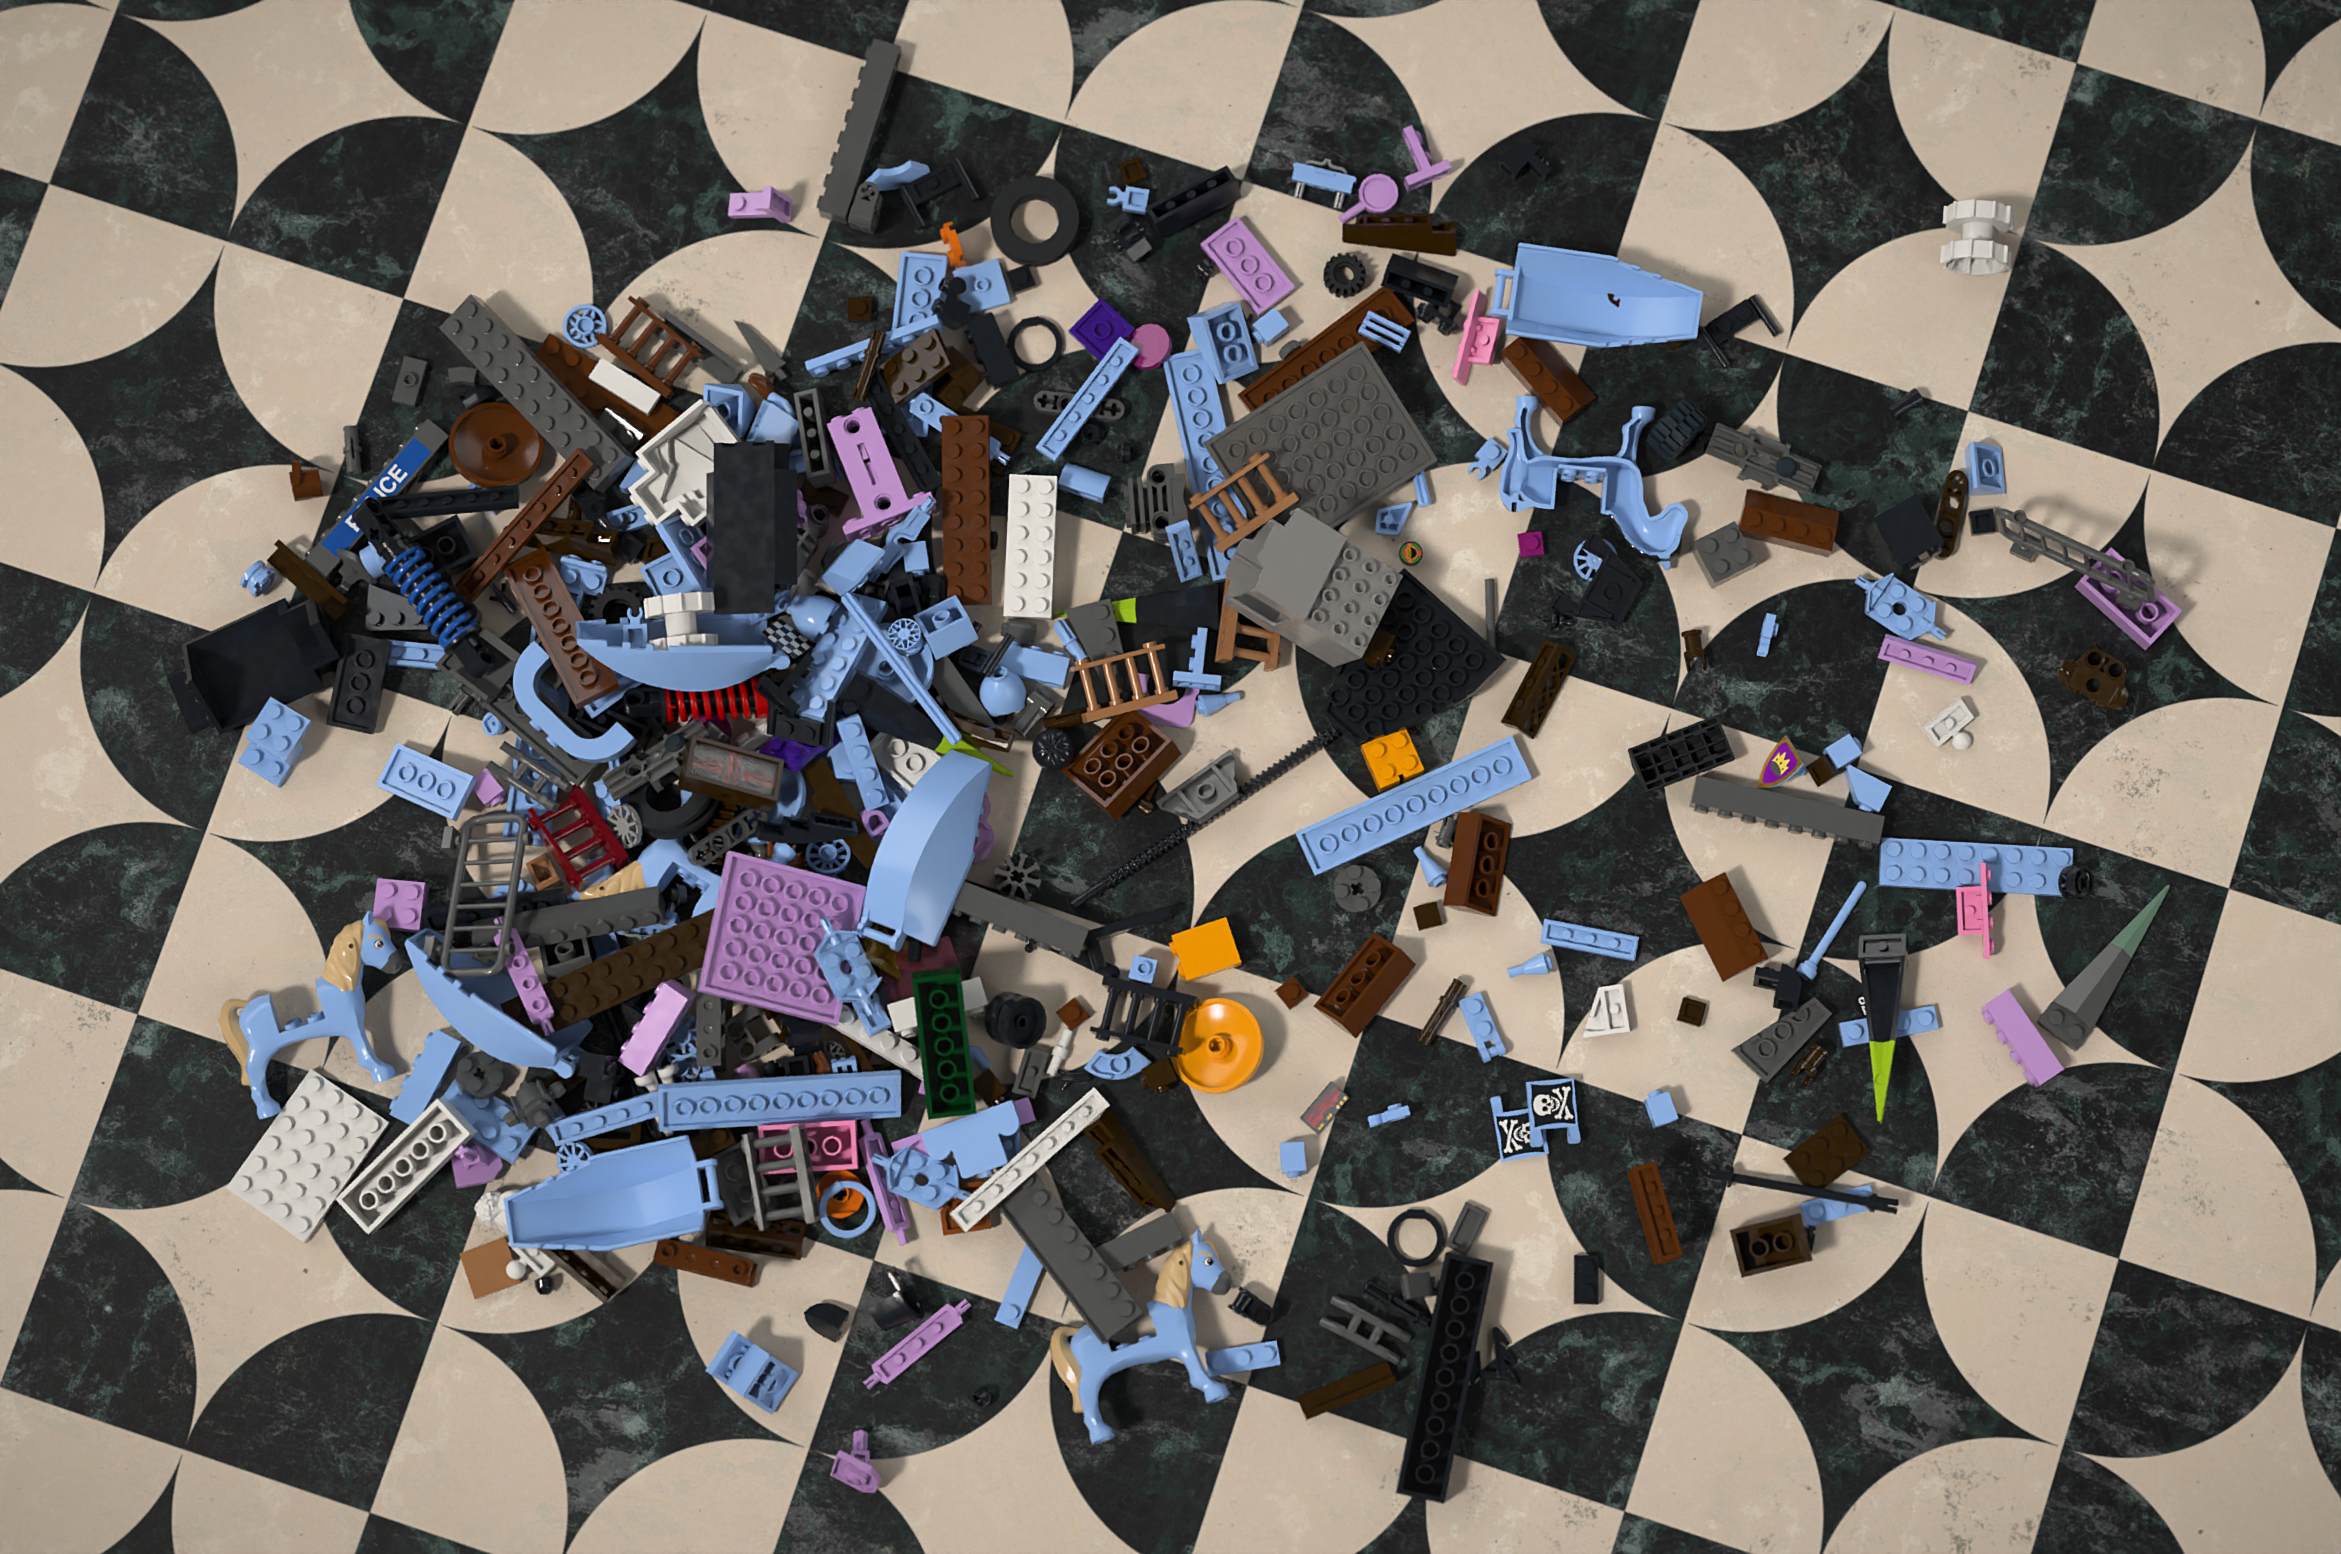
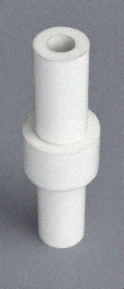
M1068 1029L1063 1030L1058 1045L1054 1046L1051 1054L1053 1058L1047 1070L1048 1075L1056 1076L1061 1061L1065 1060L1068 1053L1067 1046L1073 1034Z

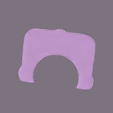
M1138 673L1143 693H1146V696L1149 697L1147 683L1150 675ZM1186 688L1184 696L1176 703L1169 705L1157 704L1137 709L1136 711L1152 724H1156V726L1186 728L1192 722L1195 701L1200 689Z

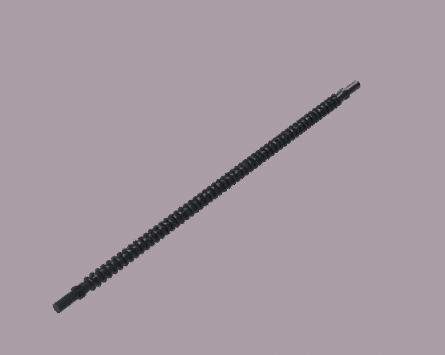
M1330 725L1329 730L1325 729L1323 734L1319 732V737L1313 736V741L1308 740L1307 745L1302 744V748L1299 749L1297 747L1296 752H1290V756L1285 755L1284 760L1279 759L1278 764L1273 763L1272 768L1268 766L1266 772L1262 770L1261 775L1256 774L1255 779L1250 778L1251 782H1245V786L1242 787L1240 785V797L1208 820L1214 821V816L1219 817V813H1225L1227 808L1230 810L1231 805L1236 806L1237 801L1242 802V798H1248L1249 793L1254 794L1255 789L1259 791L1261 785L1265 787L1266 782L1271 783L1272 778L1277 779L1276 775H1282L1284 770L1287 772L1288 767L1293 768L1294 763L1299 764V760H1305L1306 755L1311 756L1312 751L1316 753L1317 748L1322 749L1323 744L1328 745V741H1334V737H1339L1341 732L1333 725ZM1187 820L1186 825L1181 824L1182 827L1180 829L1176 827V832L1170 831V836L1164 835L1165 839H1159L1158 844L1153 843V847L1150 848L1148 846L1147 851H1141V855L1136 854L1135 859L1130 858L1129 863L1124 862L1123 867L1119 865L1117 871L1113 869L1111 875L1107 873L1106 878L1101 877L1100 882L1089 885L1088 890L1071 900L1070 903L1074 909H1077L1093 897L1098 898L1105 889L1110 890L1111 885L1116 886L1117 881L1122 882L1123 877L1128 878L1127 874H1133L1135 869L1139 871V866L1144 867V863H1150L1151 858L1156 859L1157 854L1162 855L1163 850L1167 852L1168 847L1173 848L1174 843L1179 844V840H1185L1186 835L1191 836L1192 831L1196 833L1198 827L1202 829L1203 824L1208 825V820L1202 824Z

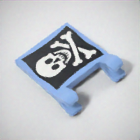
M1574 1078L1526 1082L1530 1146L1541 1147L1543 1145L1541 1129L1567 1127V1141L1569 1144L1580 1143Z
M1499 1096L1490 1098L1501 1162L1549 1154L1545 1129H1541L1543 1145L1541 1147L1530 1146L1528 1108L1503 1112L1501 1098Z

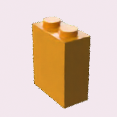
M1226 917L1171 935L1173 942L1169 943L1172 955L1178 956L1180 964L1176 965L1180 979L1185 978L1187 983L1241 966V959Z

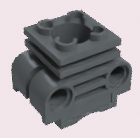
M1174 463L1156 464L1150 467L1146 476L1147 488L1142 487V477H1137L1138 488L1133 489L1132 478H1128V485L1123 486L1125 505H1130L1129 509H1125L1126 527L1131 528L1132 535H1136V524L1140 523L1141 534H1146L1145 523H1150V532L1153 540L1159 544H1169L1166 529H1159L1157 527L1160 525L1170 526L1188 520L1187 507L1184 503L1185 476L1184 474H1175ZM1157 479L1163 480L1161 483H1155L1154 481Z

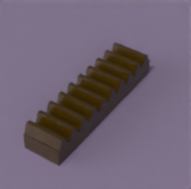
M719 800L714 816L710 818L711 826L707 828L709 834L740 814L743 807ZM738 823L732 826L734 836L736 835ZM716 836L713 840V845L716 849L719 850L723 846V839L720 836ZM706 849V850L703 852V854H705L706 852H710V851H709L708 849ZM728 851L708 865L724 867Z

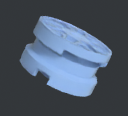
M258 560L245 572L240 585L243 588H248L250 594L256 598L271 586L277 573L272 568L265 567V563L262 560Z
M902 618L897 620L888 630L889 641L899 655H914L923 646L924 637L920 627L911 619Z

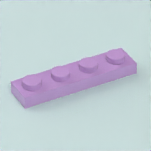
M1885 634L1878 654L1880 659L1966 685H1970L1977 667V661L1889 634Z

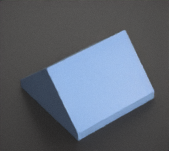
M1970 442L1964 450L1968 496L2005 494L2001 448L1978 442Z

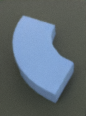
M909 160L905 164L892 169L878 168L865 182H873L879 191L893 190L907 185L930 171L928 165Z
M1134 1047L1118 1055L1106 1054L1098 1050L1084 1069L1099 1078L1121 1080L1142 1072L1141 1069L1148 1067L1151 1061Z

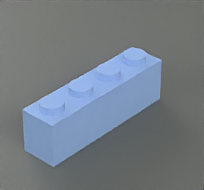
M437 1029L433 1033L430 1032L424 1042L426 1047L423 1053H419L416 1056L412 1065L415 1067L410 1076L407 1075L401 1084V1088H403L401 1094L393 1099L389 1107L391 1109L390 1115L409 1125L435 1101L465 1045Z

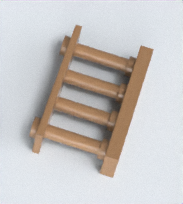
M1258 451L1248 458L1250 463L1204 494L1199 491L1189 498L1191 503L1187 505L1188 508L1192 510L1197 506L1216 534L1217 542L1213 545L1219 553H1222L1299 500L1294 492L1287 493L1286 490L1283 491L1265 464L1264 460L1270 457L1268 452L1261 454ZM1255 466L1276 496L1274 498L1276 502L1269 507L1267 504H1263L1244 475ZM1237 480L1256 509L1255 513L1257 515L1250 520L1247 517L1244 518L1224 488ZM1215 493H1217L1236 521L1235 526L1237 528L1231 533L1227 530L1224 531L1205 502Z
M1227 576L1225 581L1223 602L1231 582ZM1223 603L1215 662L1226 663L1231 661L1234 656L1265 662V672L1275 670L1281 659V655L1278 653L1281 635L1264 628L1239 624V621H1237L1238 612ZM1240 633L1268 639L1266 653L1236 647V644H1234L1235 635Z
M1153 641L1143 644L1144 649L1090 663L1088 658L1075 661V666L1069 669L1070 672L1079 670L1089 706L1087 707V713L1081 714L1083 723L1178 699L1176 690L1169 691V688L1165 686L1156 651L1164 649L1165 645H1157V642ZM1145 653L1148 654L1157 689L1154 690L1155 695L1149 697L1146 696V693H1143L1134 656ZM1125 659L1134 694L1132 696L1133 701L1124 703L1123 698L1120 699L1111 662ZM1098 665L1103 667L1111 702H1109L1110 707L1102 709L1101 705L1097 703L1089 672L1090 667Z

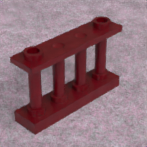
M574 784L569 792L568 800L560 804L556 812L549 810L538 816L534 809L530 808L528 809L527 822L530 830L537 832L566 874L565 879L569 886L575 887L578 893L583 891V878L610 863L612 865L616 864L618 869L621 870L628 865V854L581 787H577ZM571 809H577L581 814L580 819L553 834H550L544 825ZM584 827H590L594 833L593 837L572 849L563 852L557 844L558 841ZM597 845L604 847L606 850L605 856L578 871L570 862L573 858Z

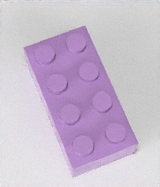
M2112 547L2105 553L2120 561L2125 560ZM2097 561L2092 568L2106 574L2105 564ZM2110 567L2112 577L2126 582V574ZM2084 575L2074 586L2144 650L2182 612L2179 607L2157 588V600L2153 603L2143 602L2140 610L2136 612L2116 602L2120 590L2087 575ZM2132 577L2133 582L2146 587L2143 582Z

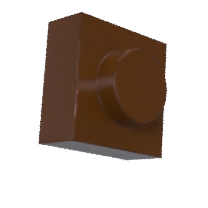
M1294 976L1274 991L1289 1010L1308 996V993Z
M1075 997L1056 1012L1070 1031H1073L1090 1017Z

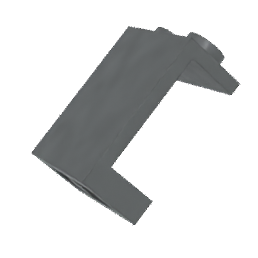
M484 627L478 635L489 650L494 653L496 663L479 679L469 675L462 663L456 671L451 668L449 673L453 677L451 681L461 689L467 687L472 691L470 696L476 701L482 703L484 700L490 705L513 676L516 663L521 654Z

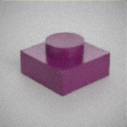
M1541 531L1517 535L1520 559L1544 556Z

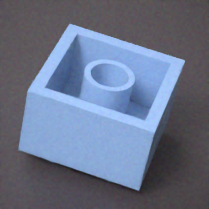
M956 595L913 616L936 660L946 657L962 647L969 646L972 642L979 639Z

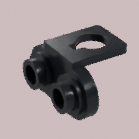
M1451 300L1449 305L1452 307V313L1445 316L1439 312L1440 306L1434 305L1432 308L1425 303H1420L1417 307L1419 313L1417 317L1426 324H1429L1431 321L1438 325L1437 330L1448 337L1450 334H1456L1460 328L1453 319L1461 309V305Z

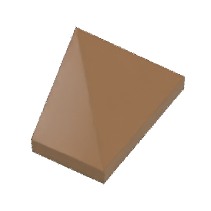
M547 852L526 863L538 891L564 885Z

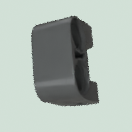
M864 182L859 186L848 217L850 228L870 234L875 233L883 205V198L878 187L873 182Z
M753 1005L737 1013L724 1025L725 1035L737 1055L745 1062H753L783 1044L778 1037V1032L756 1043L746 1025L761 1017L765 1012L763 1008ZM734 1024H739L742 1027L741 1033L737 1036L730 1035V1028ZM747 1044L754 1046V1052L750 1056L742 1055V1048Z

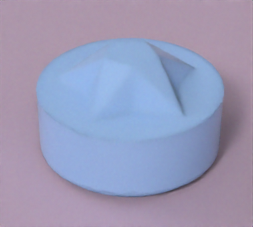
M489 712L483 717L482 726L486 734L495 736L504 732L506 725Z

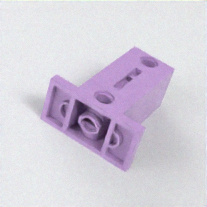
M860 407L854 410L853 414L846 417L837 416L827 424L830 436L863 516L862 519L858 517L852 518L846 522V525L842 526L847 542L850 543L856 539L865 541L883 534L885 527L897 525L896 523L899 521L903 522L915 505L921 507L928 496L932 498L931 492H919L913 495L912 499L908 500L871 407ZM935 504L929 511L930 515L937 512Z

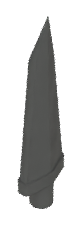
M734 320L763 368L765 375L769 379L775 375L780 383L786 381L788 376L782 368L787 363L749 325Z

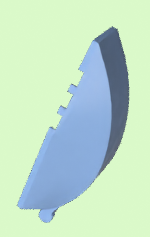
M1519 243L1515 270L1495 269L1494 276L1497 279L1493 306L1489 309V316L1507 319L1505 335L1595 348L1691 340L1697 338L1703 292L1677 281L1672 282L1662 278L1657 273L1652 274L1644 271L1634 264L1629 265L1619 261V258L1614 256ZM1506 279H1513L1509 310L1502 309ZM1608 293L1614 294L1613 299L1615 301L1620 299L1619 307L1609 301Z
M714 613L696 615L698 634H718L719 645H669V650L654 649V644L646 643V648L631 647V642L623 641V625L630 624L628 617H621L620 623L606 624L605 619L576 622L577 645L612 670L633 680L660 688L687 692L723 689L741 683L769 668L786 669L790 665V658L786 652L762 634L767 629V619L750 625L749 614L714 615ZM644 615L641 624H648L649 640L667 637L665 619H645Z
M951 749L915 784L893 817L877 850L864 895L860 915L861 921L856 928V931L859 932L857 934L858 937L874 939L889 945L895 951H899L902 948L907 935L933 947L937 945L974 860L975 852H973L975 838L979 836L980 830L977 829L980 815L983 816L984 808L982 807L984 793L988 791L993 764ZM874 922L896 932L893 936L872 929L871 926Z
M427 927L406 940L405 947L427 995L445 1019L473 1045L504 1062L526 1067L553 1069L563 1078H569L574 1074L578 1067L580 1051H585L579 1045L594 1025L590 1020L585 1019L550 1036L541 1038L503 1013L500 1004L519 996L509 972L506 974L501 971L490 977H447L445 975L446 969L442 966L436 968L428 961L430 956L423 951L426 936H435L443 943V935ZM453 953L450 957L451 968L491 967L496 962L489 959L486 964L474 958V953ZM569 1057L572 1061L568 1062L565 1059Z
M687 1135L593 1155L587 1158V1161L577 1166H571L554 1177L546 1178V1181L534 1187L530 1186L504 1199L509 1241L512 1248L612 1251L703 1231L705 1212L724 1208L723 1200H720L715 1167L718 1166L717 1159L697 1162L689 1136ZM705 1169L711 1201L704 1203L699 1173L700 1170Z

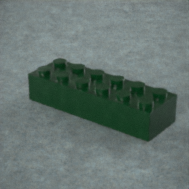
M959 966L911 972L928 1120L977 1114Z

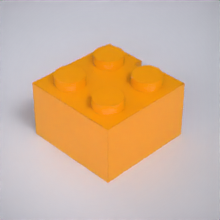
M1406 729L1361 745V753L1379 793L1399 785L1400 775H1402L1404 783L1424 773L1423 765Z

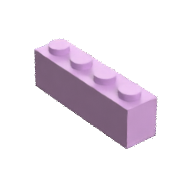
M675 979L660 983L655 991L656 998L653 1002L650 1001L643 1011L645 1014L644 1018L633 1027L632 1038L627 1040L620 1049L622 1054L618 1061L640 1077L651 1072L697 995Z
M2009 989L1981 1007L1983 1010L1981 1013L1987 1024L1994 1026L1997 1031L1995 1033L1996 1037L2002 1045L2006 1044L2011 1051L2009 1053L2011 1059L2016 1065L2020 1064L2024 1069L2023 1075L2030 1085L2034 1084L2035 1087H2038L2064 1070Z

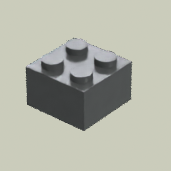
M1735 521L1694 541L1690 547L1712 589L1754 569L1757 563Z
M588 937L539 946L543 969L548 982L595 962L592 945Z

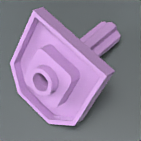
M471 1139L465 1145H460L459 1150L451 1158L456 1189L491 1183L503 1167L501 1157Z
M863 1430L855 1431L853 1433V1450L850 1455L839 1450L830 1476L861 1492L875 1493L881 1476L869 1465L870 1451H867L868 1433Z

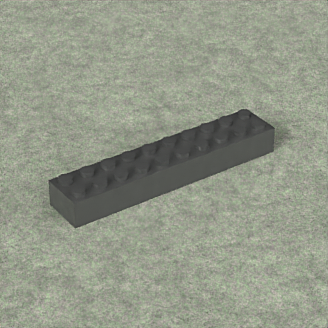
M470 294L439 327L565 460L577 448H582L597 465L584 480L594 490L604 493L635 460L633 455L481 298Z

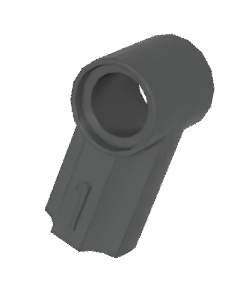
M1036 688L1026 699L1025 707L1014 717L1009 725L1025 738L1035 725L1051 712L1056 703Z

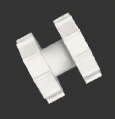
M1976 199L1953 201L1949 206H1944L1943 224H1946V230L1962 235V240L1951 241L1945 246H1941L1940 263L1943 264L1944 270L1948 269L1958 274L1978 276L2001 274L2006 269L2010 270L2012 252H2008V246L1995 243L1992 239L1993 235H2003L2008 230H2013L2014 212H2011V206L1997 203V201Z
M713 592L678 593L644 599L645 619H665L667 637L649 640L648 643L654 644V649L669 650V645H719L718 634H698L696 615L712 613L715 610Z

